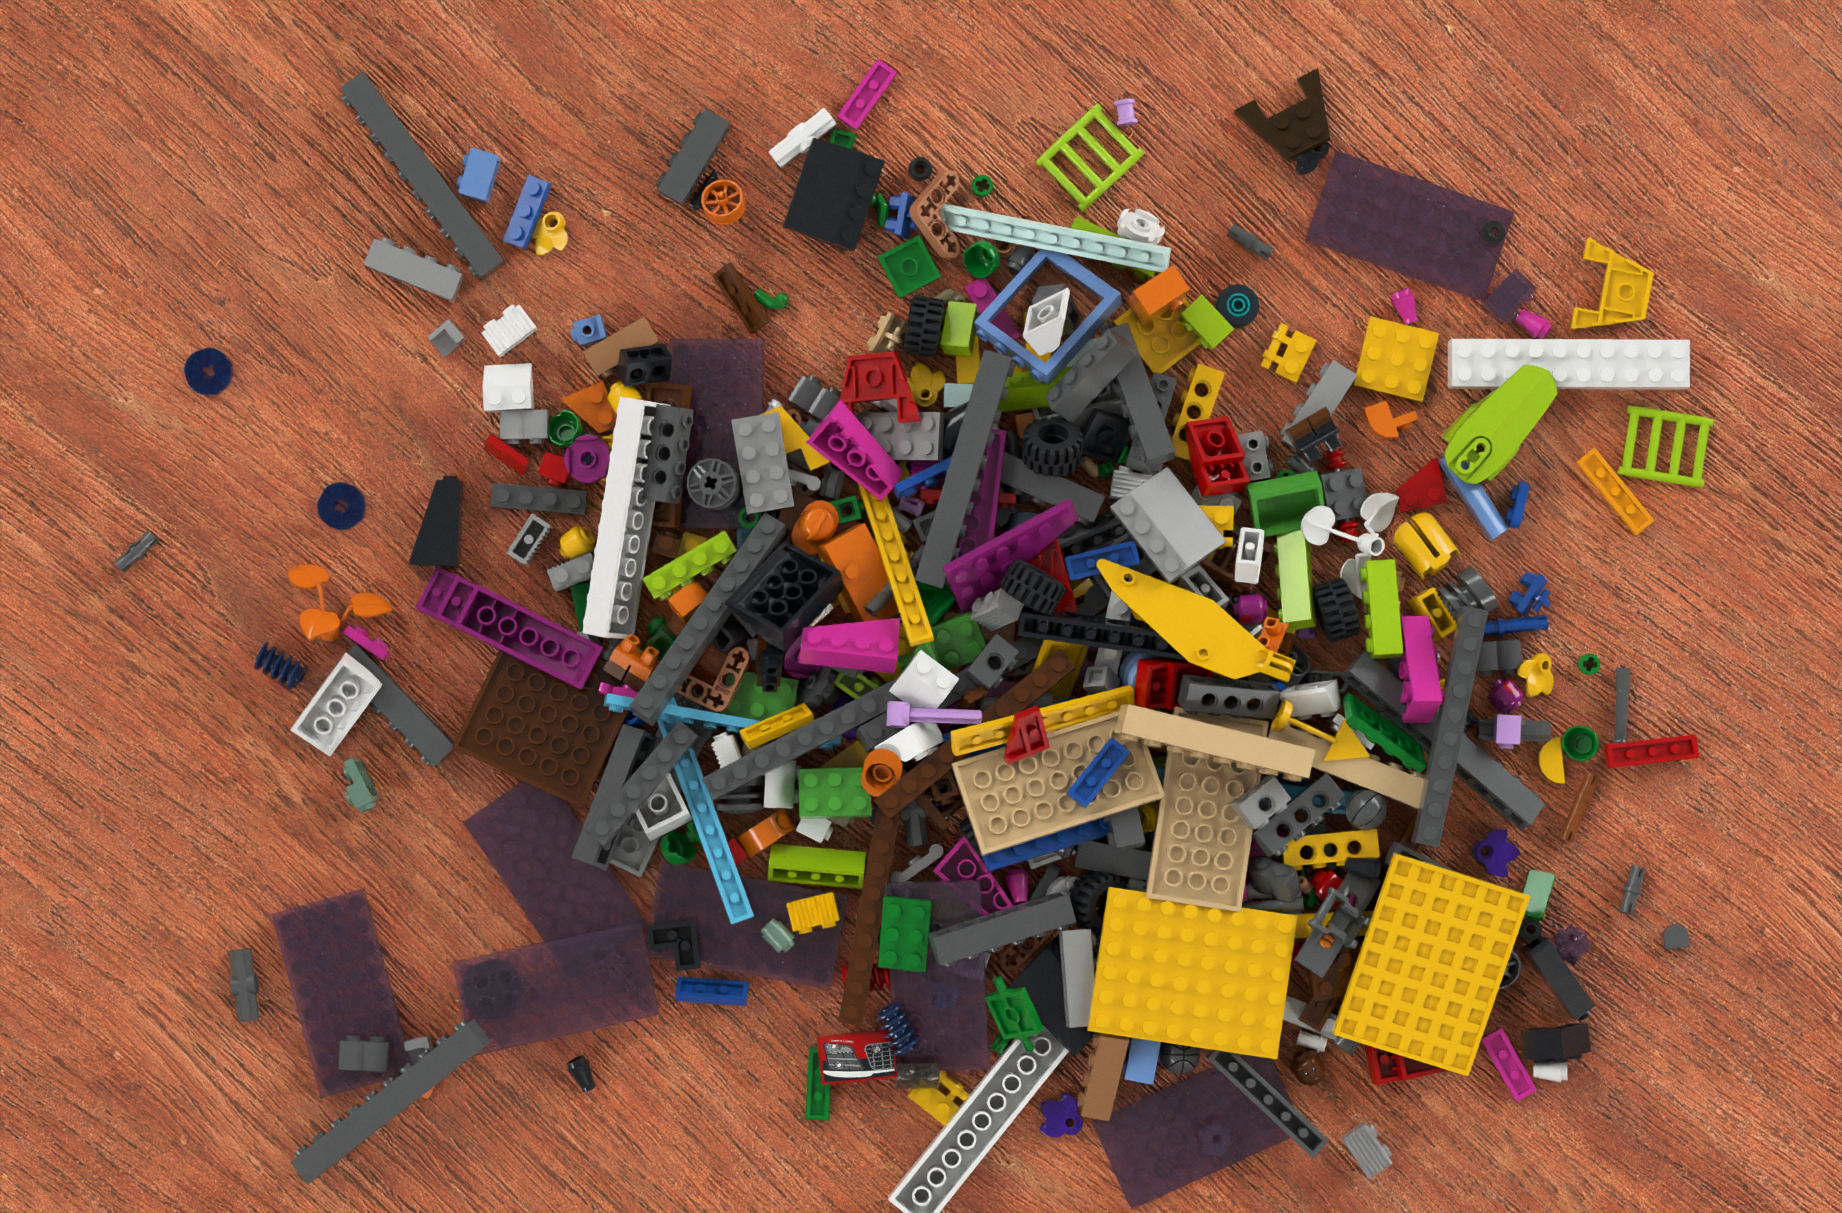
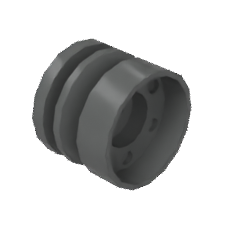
M707 458L699 461L691 468L687 476V489L695 503L711 510H724L730 508L738 501L742 493V481L740 473L734 466L719 459ZM710 479L718 481L715 483V489L708 487L711 484Z
M1468 566L1456 575L1459 587L1453 582L1448 581L1446 586L1449 592L1443 586L1436 590L1438 596H1441L1440 600H1443L1445 608L1448 609V612L1451 613L1450 616H1453V620H1456V622L1458 621L1460 607L1462 606L1486 610L1488 614L1499 606L1490 587L1471 566Z
M764 776L719 798L726 799V804H715V810L727 812L728 814H743L765 809L764 803H754V798L764 797V793L754 792L755 786L764 784Z

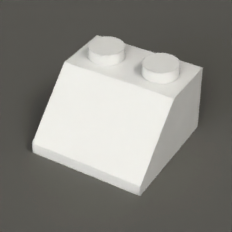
M1068 288L1028 308L1023 337L1039 356L1055 351L1060 345L1070 295Z
M532 363L484 366L483 407L486 413H498L506 410H534Z
M920 650L915 654L889 692L902 702H908L911 708L937 709L959 678Z
M1337 679L1289 686L1280 692L1281 702L1287 700L1292 703L1293 711L1291 717L1298 716V720L1310 719L1312 714L1319 713L1321 717L1333 716L1335 711L1342 707Z
M916 722L875 746L874 749H888L894 752L902 761L907 762L915 758L917 762L938 749V745L944 742V738L936 723Z
M793 760L765 775L764 808H794V803L799 804V789H795L796 780H799L798 769H801V766L797 765V760Z
M670 773L636 812L650 841L693 820Z

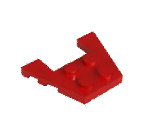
M897 352L849 356L842 383L843 390L838 402L841 400L854 414V403L897 399L898 423L921 422L920 413Z
M1055 538L1029 560L1028 563L1048 573L1060 581L1066 588L1055 611L1077 612V605L1060 541ZM998 586V587L994 590V592L997 591L998 589L1000 590L1001 586Z

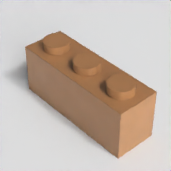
M644 316L586 349L583 353L596 376L607 379L617 373L615 369L618 367L620 349L657 345L660 342Z

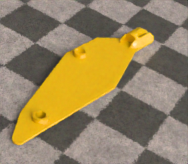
M1105 559L1097 561L1096 566L1113 593L1189 663L1234 680L1261 672L1289 682L1296 660L1268 650L1215 601ZM1128 578L1131 582H1126L1124 579Z

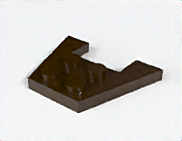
M1318 68L1297 78V82L1307 99L1267 119L1264 117L1256 100L1234 110V114L1286 161H1290L1330 141Z

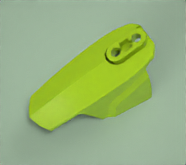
M1523 365L1499 388L1483 397L1479 402L1471 404L1442 433L1441 437L1449 443L1444 453L1446 466L1464 483L1478 484L1485 479L1491 482L1516 455L1523 440L1531 432L1558 394L1550 371L1534 365ZM1477 444H1481L1483 446V452H1475L1477 450ZM1462 461L1468 464V469L1465 470L1461 467Z

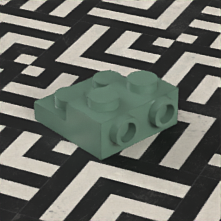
M353 757L344 761L346 767L343 768L347 779L349 781L352 780L354 783L346 787L348 793L345 794L349 805L351 807L355 806L360 813L376 807L375 802L380 800V797L360 757Z

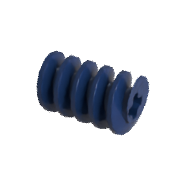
M266 642L256 657L254 669L260 670L263 667L262 672L264 675L271 672V679L275 680L279 677V684L281 685L288 681L287 688L293 689L302 681L309 666L307 665L300 669V660L293 665V656L288 657L286 660L283 659L285 651L276 655L277 647L274 646L268 650L269 642Z
M901 1001L888 1004L877 1011L880 1012V1015L876 1018V1021L885 1022L880 1029L889 1030L884 1038L893 1039L888 1046L897 1047L892 1053L893 1056L907 1053L920 1045L915 1044L918 1041V1036L911 1035L914 1032V1028L906 1027L910 1023L909 1018H903L906 1011L903 1009L898 1010L902 1006Z

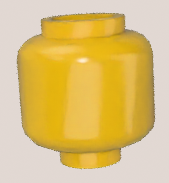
M622 381L611 386V391L607 397L616 414L620 397L642 400V396L635 385L624 386Z
M575 526L561 536L559 551L567 560L569 558L571 560H574V558L578 559L579 556L582 557L583 554L587 555L588 552L591 553L593 551L594 536L587 528Z

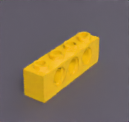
M1199 363L1196 369L1191 367L1187 381L1191 382L1188 391L1183 390L1179 401L1180 404H1183L1180 413H1175L1171 424L1175 427L1173 434L1169 435L1175 449L1174 458L1191 463L1188 444L1180 439L1179 431L1186 429L1185 424L1187 422L1210 418L1225 372ZM1201 384L1206 387V396L1199 397L1194 391L1196 385ZM1189 407H1196L1199 410V417L1197 419L1188 417L1187 409Z
M1377 829L1304 835L1296 842L1293 839L1286 844L1288 849L1281 854L1282 864L1290 865L1295 870H1303V865L1312 864V868L1327 867L1326 863L1336 862V866H1344L1346 857L1380 858ZM1351 841H1357L1359 844V851L1356 854L1348 852L1347 847ZM1328 843L1334 844L1336 848L1335 854L1330 857L1324 854V847ZM1305 845L1310 846L1312 849V855L1308 859H1303L1300 856V849Z

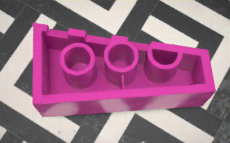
M841 400L816 426L806 442L881 501L894 488L903 473L902 469Z
M1401 616L1403 654L1398 658H1402L1399 665V679H1404L1401 703H1406V713L1402 715L1403 723H1431L1445 698L1444 690L1440 688L1439 682L1441 680V670L1436 664L1438 651L1437 647L1433 645L1434 627L1430 625L1429 616Z
M900 618L803 628L799 663L895 673Z
M964 835L933 869V872L984 916L1014 906L993 874L987 871L985 864Z

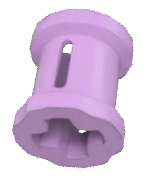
M1122 99L1114 102L1119 119L1117 126H1130L1138 123L1133 108L1135 99Z
M903 496L897 511L903 510L915 515V518H919L925 506V499L920 500L913 496L905 498Z

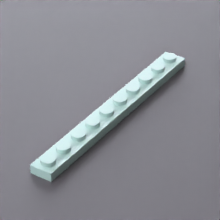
M944 204L940 208L939 216L950 231L1157 272H1163L1169 267L1171 248L949 204Z

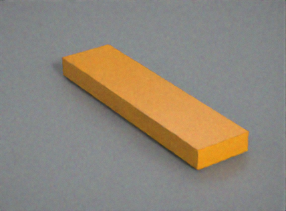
M1595 447L1575 462L1634 536L1638 535L1655 521Z

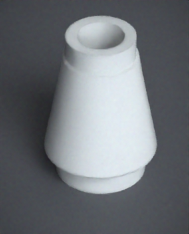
M1554 1060L1545 1063H1533V1077L1561 1083V1080H1567V1062L1554 1063Z

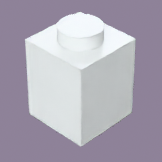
M801 819L796 831L822 843L823 839L828 841L834 828L830 826L832 821L828 819Z

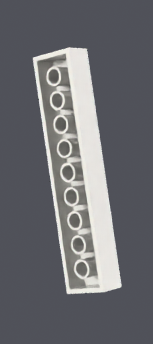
M1451 339L1448 341V389H1497L1526 364L1550 371L1557 389L1685 390L1690 387V340Z
M620 397L617 407L616 425L613 431V444L609 456V469L606 477L604 499L602 501L601 519L598 525V538L594 550L595 557L591 571V582L587 595V607L582 633L618 639H626L630 634L634 635L655 501L642 499L656 405H671Z
M1045 1027L1041 1033L1029 1036L1035 1046L1032 1051L1025 1052V1048L1019 1039H1014L970 1093L969 1097L962 1103L948 1123L889 1194L888 1200L904 1213H939L1069 1052Z

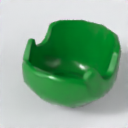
M978 241L964 251L963 262L971 275L984 279L997 270L1000 265V255L997 249L988 241Z
M564 409L561 410L559 415L551 417L548 427V438L554 445L567 448L575 442L576 438L582 436L583 425L574 412Z
M1576 725L1569 728L1562 736V749L1571 759L1584 762L1593 758L1598 752L1599 738L1591 728Z
M672 830L661 838L660 849L668 863L684 865L696 857L697 847L691 846L686 835L681 834L678 830Z

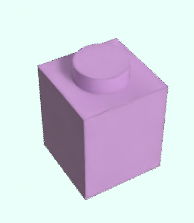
M1494 714L1493 743H1499V748L1513 749L1514 744H1520L1522 716Z

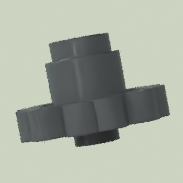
M823 666L818 672L814 670L812 673H809V677L803 678L800 681L797 700L801 704L805 703L811 709L819 706L821 703L833 705L840 696L838 686L833 683L837 679L836 670L829 668V666Z

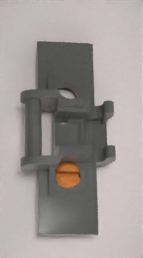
M1348 872L1337 890L1329 887L1327 891L1329 894L1314 918L1310 919L1307 923L1312 928V932L1294 960L1320 978H1323L1343 945L1347 948L1355 949L1358 944L1354 940L1361 927H1368L1371 921L1370 918L1363 917L1362 913L1381 884V881L1378 879L1370 881ZM1348 894H1352L1356 899L1353 907L1349 903ZM1337 901L1339 906L1326 927H1323L1321 923L1334 902Z

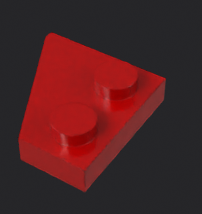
M1437 458L1432 459L1395 490L1396 496L1399 497L1398 506L1400 513L1448 502Z
M1037 705L1014 714L1004 753V760L1007 765L1050 748L1041 711Z

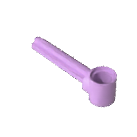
M890 701L887 702L886 726L907 728L910 726V722L981 724L982 712L980 710L911 708L908 702Z

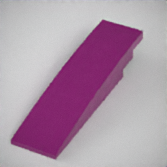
M438 566L415 607L417 610L582 690L603 650L602 646Z

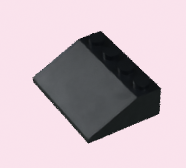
M812 138L783 228L847 252L855 251L885 161L856 150Z
M784 540L725 603L765 641L785 652L802 634L803 628H807L843 590L842 574L840 570Z
M1058 934L1042 948L1007 988L1025 987L1042 1025L1073 1056H1076L1093 1038L1094 1032L1087 1031L1088 1026L1066 1027Z

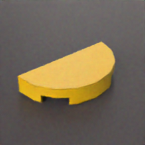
M1559 736L1550 739V741L1543 745L1538 753V765L1541 773L1547 779L1554 783L1565 784L1561 739Z

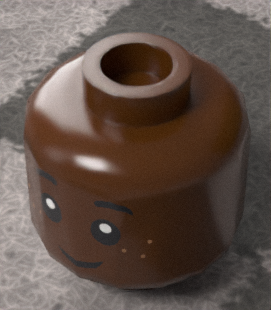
M1302 1049L1296 1052L1290 1068L1301 1084L1309 1086L1316 1085L1322 1081L1326 1067L1319 1055L1314 1050L1305 1051Z

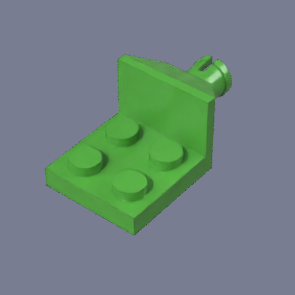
M972 611L935 623L931 627L934 641L916 645L914 651L897 656L899 666H902L901 671H904L915 654L920 650L947 670L975 661L987 643L979 623L975 622L974 619L971 620Z

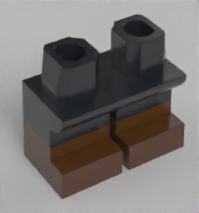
M1327 407L1322 408L1285 430L1300 455L1304 454L1310 463L1323 457L1316 446L1324 441L1330 452L1342 446L1337 435L1340 431L1335 426Z
M758 634L754 672L757 674L756 686H762L763 692H777V686L780 687L784 652L765 641Z

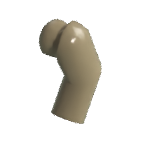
M946 289L932 297L943 299L944 304H948L949 301L966 303L965 296L961 292L952 289Z

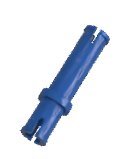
M1546 615L1514 619L1496 618L1493 621H1486L1483 636L1497 635L1499 637L1508 633L1548 630V619Z

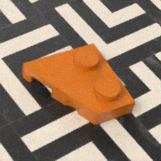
M604 381L561 398L563 403L599 434L615 428L617 414L608 402L607 397L609 393Z

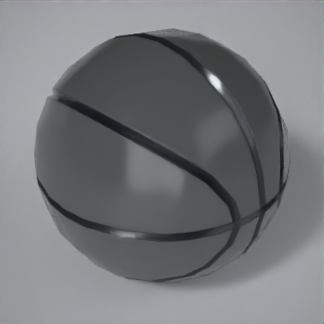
M1363 788L1349 796L1345 805V814L1354 827L1361 830H1371L1382 824L1387 815L1388 808L1382 794Z
M1162 1042L1159 1049V1058L1163 1067L1169 1072L1185 1074L1197 1066L1201 1052L1198 1047Z

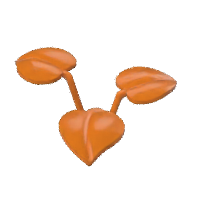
M302 564L294 566L289 570L288 579L295 587L311 589L316 586L318 589L321 611L318 609H307L300 614L299 619L301 629L309 642L319 636L326 641L336 640L339 637L340 626H344L345 619L352 610L359 617H375L393 611L392 606L382 597L374 593L363 592L351 597L350 602L352 605L347 607L340 619L336 613L325 611L321 584L327 583L329 576L323 568L312 564Z

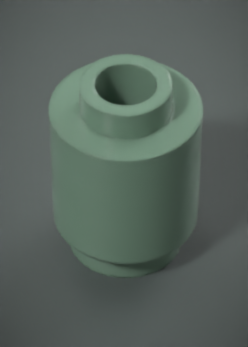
M773 918L761 930L764 934L763 938L778 953L781 950L786 953L795 944L793 941L795 935L780 920L777 921Z

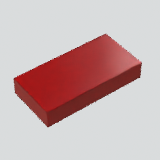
M490 434L486 439L484 449L523 476L528 469L529 459L493 434Z

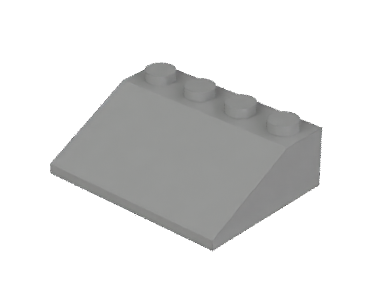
M1168 467L1131 490L1110 506L1114 516L1169 584L1174 583L1226 543L1223 536Z

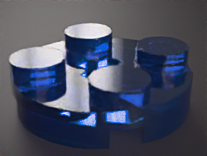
M204 348L189 356L185 363L184 373L190 388L195 392L207 396L219 395L227 389L232 381L233 364L223 352L214 348ZM212 365L215 372L214 375L205 378L206 373L203 372V369L209 368Z
M338 482L325 488L317 502V510L321 520L329 527L338 530H348L364 519L366 502L358 488L344 482ZM339 500L348 503L344 513H341V510H336L335 506L339 505Z

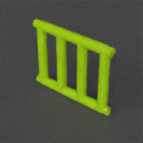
M1099 103L1086 112L1035 161L1038 166H1044L1079 203L1077 206L1081 212L1091 206L1145 154L1141 148L1137 149L1104 115ZM1094 118L1130 155L1122 164L1119 165L1084 128ZM1077 134L1113 171L1103 181L1067 144ZM1060 150L1096 187L1086 197L1050 160Z
M1628 406L1627 414H1630L1623 462L1622 466H1619L1617 474L1703 488L1704 479H1702L1707 439L1709 427L1713 426L1714 419L1639 406ZM1639 416L1653 418L1645 469L1632 468ZM1663 420L1676 422L1669 473L1655 471ZM1686 424L1700 426L1692 477L1678 475Z

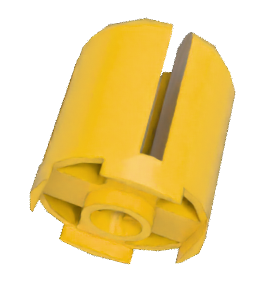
M1427 512L1412 516L1410 524L1405 521L1397 528L1393 537L1395 545L1422 581L1425 580L1424 575L1429 573L1433 576L1449 565V559L1452 558L1451 556L1454 553L1457 556L1461 554L1435 518Z

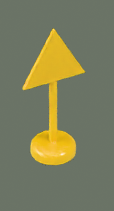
M1283 700L1276 710L1275 719L1271 723V730L1281 732L1287 723H1290L1332 742L1323 762L1370 757L1353 730L1347 725L1345 718L1336 736L1333 737L1291 718L1293 705L1287 700Z

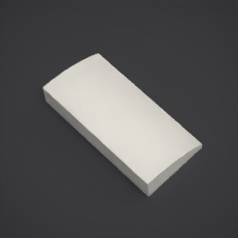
M345 652L295 721L291 731L328 756H331L383 684L368 669Z

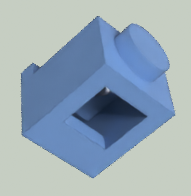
M600 314L573 322L574 328L570 329L573 342H578L580 347L594 344L607 338ZM587 326L592 329L589 335L583 333V329Z

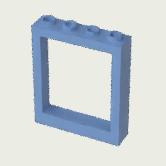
M1040 249L974 321L976 335L982 341L992 343L1000 354H1007L1009 357H1012L1013 363L1021 369L1023 367L1027 369L1036 381H1043L1049 386L1121 306V293L1066 253ZM1049 261L1102 301L1052 357L1044 363L991 322L1038 270Z

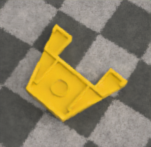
M1587 238L1582 260L1606 264L1598 311L1577 307L1573 308L1570 329L1575 330L1645 320L1654 273L1630 259L1620 256L1612 249L1600 245L1592 238Z
M782 406L763 413L779 412L786 455L801 449L810 471L830 463L827 458L806 443L809 436Z

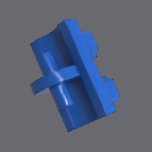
M906 192L890 197L889 208L897 210L898 215L897 219L887 218L885 230L901 238L909 239L910 230L917 229L916 224L910 217V207L916 200V197Z
M1525 572L1521 578L1520 583L1529 588L1524 596L1514 591L1508 599L1509 603L1516 608L1520 615L1526 617L1531 608L1539 612L1542 605L1547 608L1550 607L1551 603L1546 600L1550 591L1544 589L1548 582L1545 576L1540 573L1535 575Z

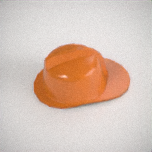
M823 500L808 504L793 527L791 535L794 546L810 555L819 553L817 546L831 539L837 529L839 516L836 508L831 503Z
M882 748L875 749L867 755L861 774V783L868 794L879 797L900 780L903 768L900 758L894 752Z

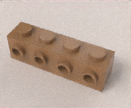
M1094 1032L1092 1046L1095 1048L1093 1053L1089 1052L1087 1066L1090 1069L1089 1073L1084 1072L1082 1086L1085 1089L1084 1093H1079L1077 1106L1081 1107L1082 1117L1104 1121L1110 1120L1129 1037Z

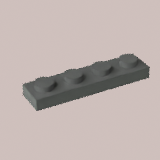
M492 483L490 507L585 515L587 491Z

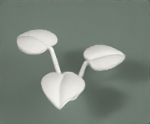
M1376 493L1364 501L1360 514L1366 520L1364 526L1370 534L1365 533L1359 536V538L1332 529L1335 523V515L1327 506L1320 505L1312 508L1304 515L1301 522L1302 534L1311 544H1325L1329 539L1330 533L1357 542L1359 550L1363 553L1356 554L1355 559H1348L1343 564L1340 578L1347 583L1350 592L1362 599V591H1365L1364 582L1360 581V568H1363L1366 561L1372 560L1370 558L1372 555L1378 556L1384 550V541L1375 532L1385 530L1392 521L1395 507L1399 500V497L1394 494Z

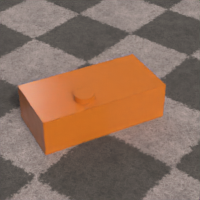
M1175 265L1134 290L1128 305L1141 325L1145 326L1169 309L1173 311L1181 306L1190 288Z
M865 523L856 524L817 546L825 563L841 571L843 583L841 594L856 622L889 619L899 613L897 604L894 601V595L875 617L869 615L864 608L889 583L880 552Z

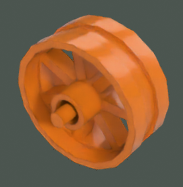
M714 181L702 193L701 203L706 217L715 224L729 225L740 219L745 212L746 202L742 190L733 181ZM729 190L735 192V193H733V194H731V195L728 196V191H729ZM712 196L716 198V200L709 201ZM738 197H740V202H739V204H738V203L731 202V201L737 199ZM717 206L713 212L707 209V207Z

